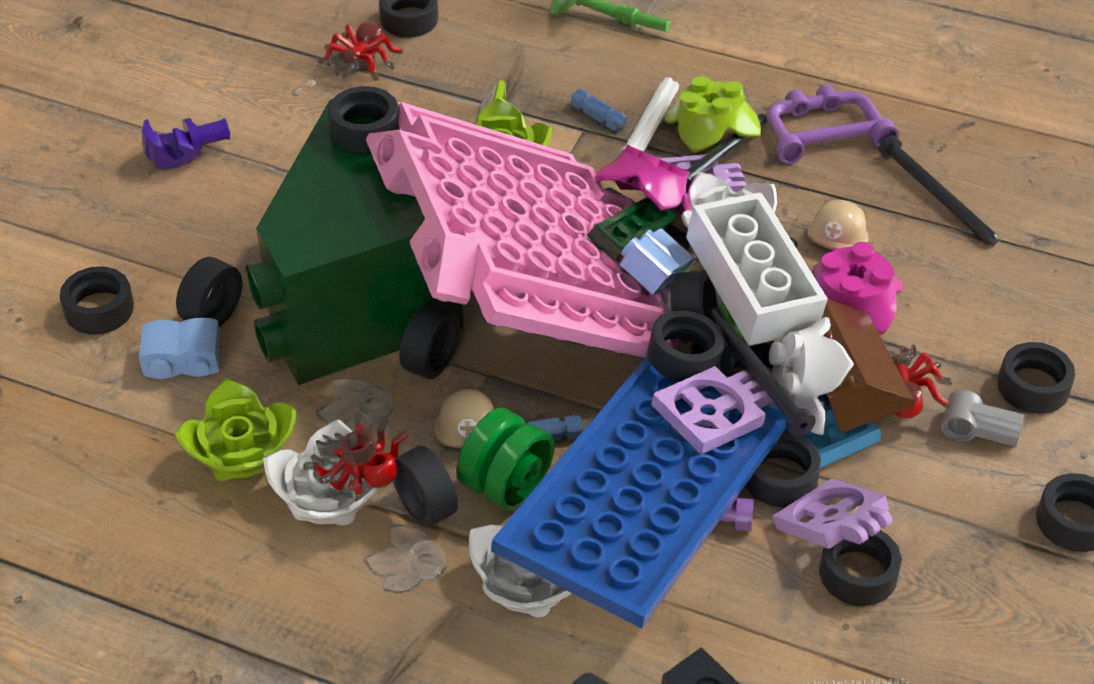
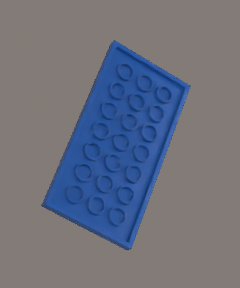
M647 355L491 541L490 552L642 629L787 428V418L776 404L770 402L765 407L760 408L766 414L763 426L701 455L651 405L654 393L680 381L671 380L660 374L650 364ZM713 386L699 390L706 399L715 400L723 396ZM683 398L675 401L676 409L680 415L692 410V407ZM703 407L700 409L701 412L706 415H713L716 413L715 410L710 407ZM734 408L724 413V416L732 424H735L741 419L743 414ZM698 425V426H700V427L713 429L712 427H707V426H703V425Z

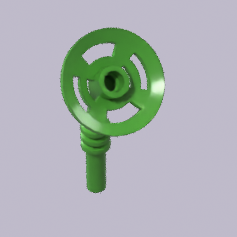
M553 0L550 7V13L554 16L566 12L576 4L577 6L583 5L616 18L618 23L629 24L630 26L638 24L668 32L671 26V21L668 19L642 13L638 8L624 4L617 6L604 0H565V2L563 0Z

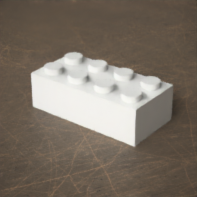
M761 192L693 206L686 238L749 346L784 338L790 331L808 328L822 318L828 299Z

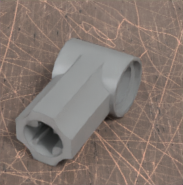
M958 390L950 394L941 424V430L945 436L959 442L969 441L976 436L1017 446L1024 414L985 405L977 394L968 390Z

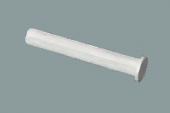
M666 77L660 83L625 147L620 148L616 153V158L621 155L627 145L643 152L645 151L679 89L678 82L673 81L671 77Z

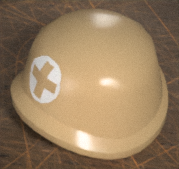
M831 200L820 207L815 220L809 225L807 236L816 244L832 250L853 246L857 242L868 243V232L866 230V219L863 210L858 205L847 200Z
M473 389L457 390L449 394L443 401L439 417L435 422L434 434L436 440L445 446L462 448L475 425L488 412L494 410L492 401L486 394Z

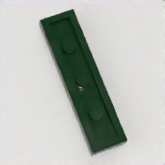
M645 197L595 225L587 236L612 259L616 260L623 256L621 254L622 250L633 238L637 237L640 239L648 230L654 233L659 229H667L675 221L676 215L669 209L659 210L648 197Z

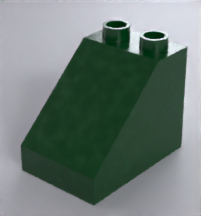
M332 99L327 103L256 227L261 260L245 265L247 282L256 305L260 310L268 307L269 315L254 320V330L260 349L268 363L284 358L298 385L399 351L402 337L411 317L418 308L426 303L455 312L460 319V329L464 328L463 304L450 301L444 302L432 297L409 243L425 220L416 197L403 193L395 194L388 190L384 185L371 152H351L341 148L333 141L328 120V108ZM363 114L354 116L346 121L353 124H369L382 119V117Z

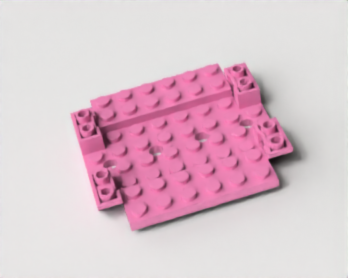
M403 102L399 105L398 124L401 130L369 133L366 141L384 185L395 194L403 193L416 197L422 214L425 217L424 222L409 243L433 298L444 302L450 301L466 305L470 300L472 289L482 310L483 317L487 323L492 325L510 327L526 333L541 334L557 340H568L584 344L588 347L594 346L620 354L626 353L646 358L653 324L660 316L672 311V285L665 287L656 295H652L619 265L625 258L624 256L616 260L612 259L587 236L595 225L633 205L632 198L604 190L601 182L595 180L596 173L593 167L576 162L573 154ZM679 339L665 341L671 348L675 350L678 348Z

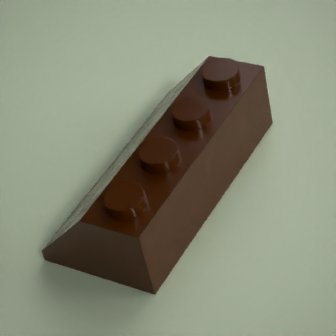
M828 299L822 318L828 317L830 319V328L823 336L836 340L841 344L854 363L842 383L835 390L823 394L840 433L915 406L914 399L869 314Z

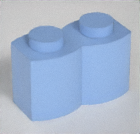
M659 229L654 233L648 230L640 239L635 237L625 246L621 252L625 258L619 265L652 295H656L665 287L672 285L674 276L685 272L695 258L663 229Z
M192 318L182 322L155 320L143 324L138 358L143 376L165 379L180 374L202 377L219 372L222 337L218 320Z

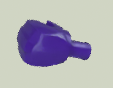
M190 117L182 120L184 131L173 128V133L160 135L157 132H153L148 119L143 122L141 131L144 153L157 168L162 170L177 168L192 162L196 157L201 156L203 145L231 139L229 126L225 118L196 126Z

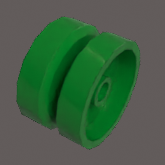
M498 407L488 412L468 435L459 453L456 465V478L463 486L476 494H485L489 502L502 510L514 511L522 505L546 476L553 459L555 440L551 434L536 425L526 424L523 418L507 408Z

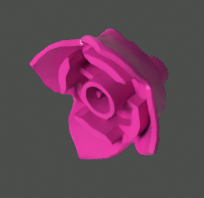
M627 145L621 155L612 163L600 168L596 173L595 180L597 182L611 180L617 184L620 190L643 191L659 210L675 208L681 217L684 211H689L690 209L686 198V183L690 172L630 145Z
M857 242L853 246L838 248L831 253L824 254L821 261L813 266L812 273L827 299L867 312L878 333L884 334L895 318L897 308L896 293H900L903 289L902 281L897 277L888 260L878 252H875L874 247L867 242Z

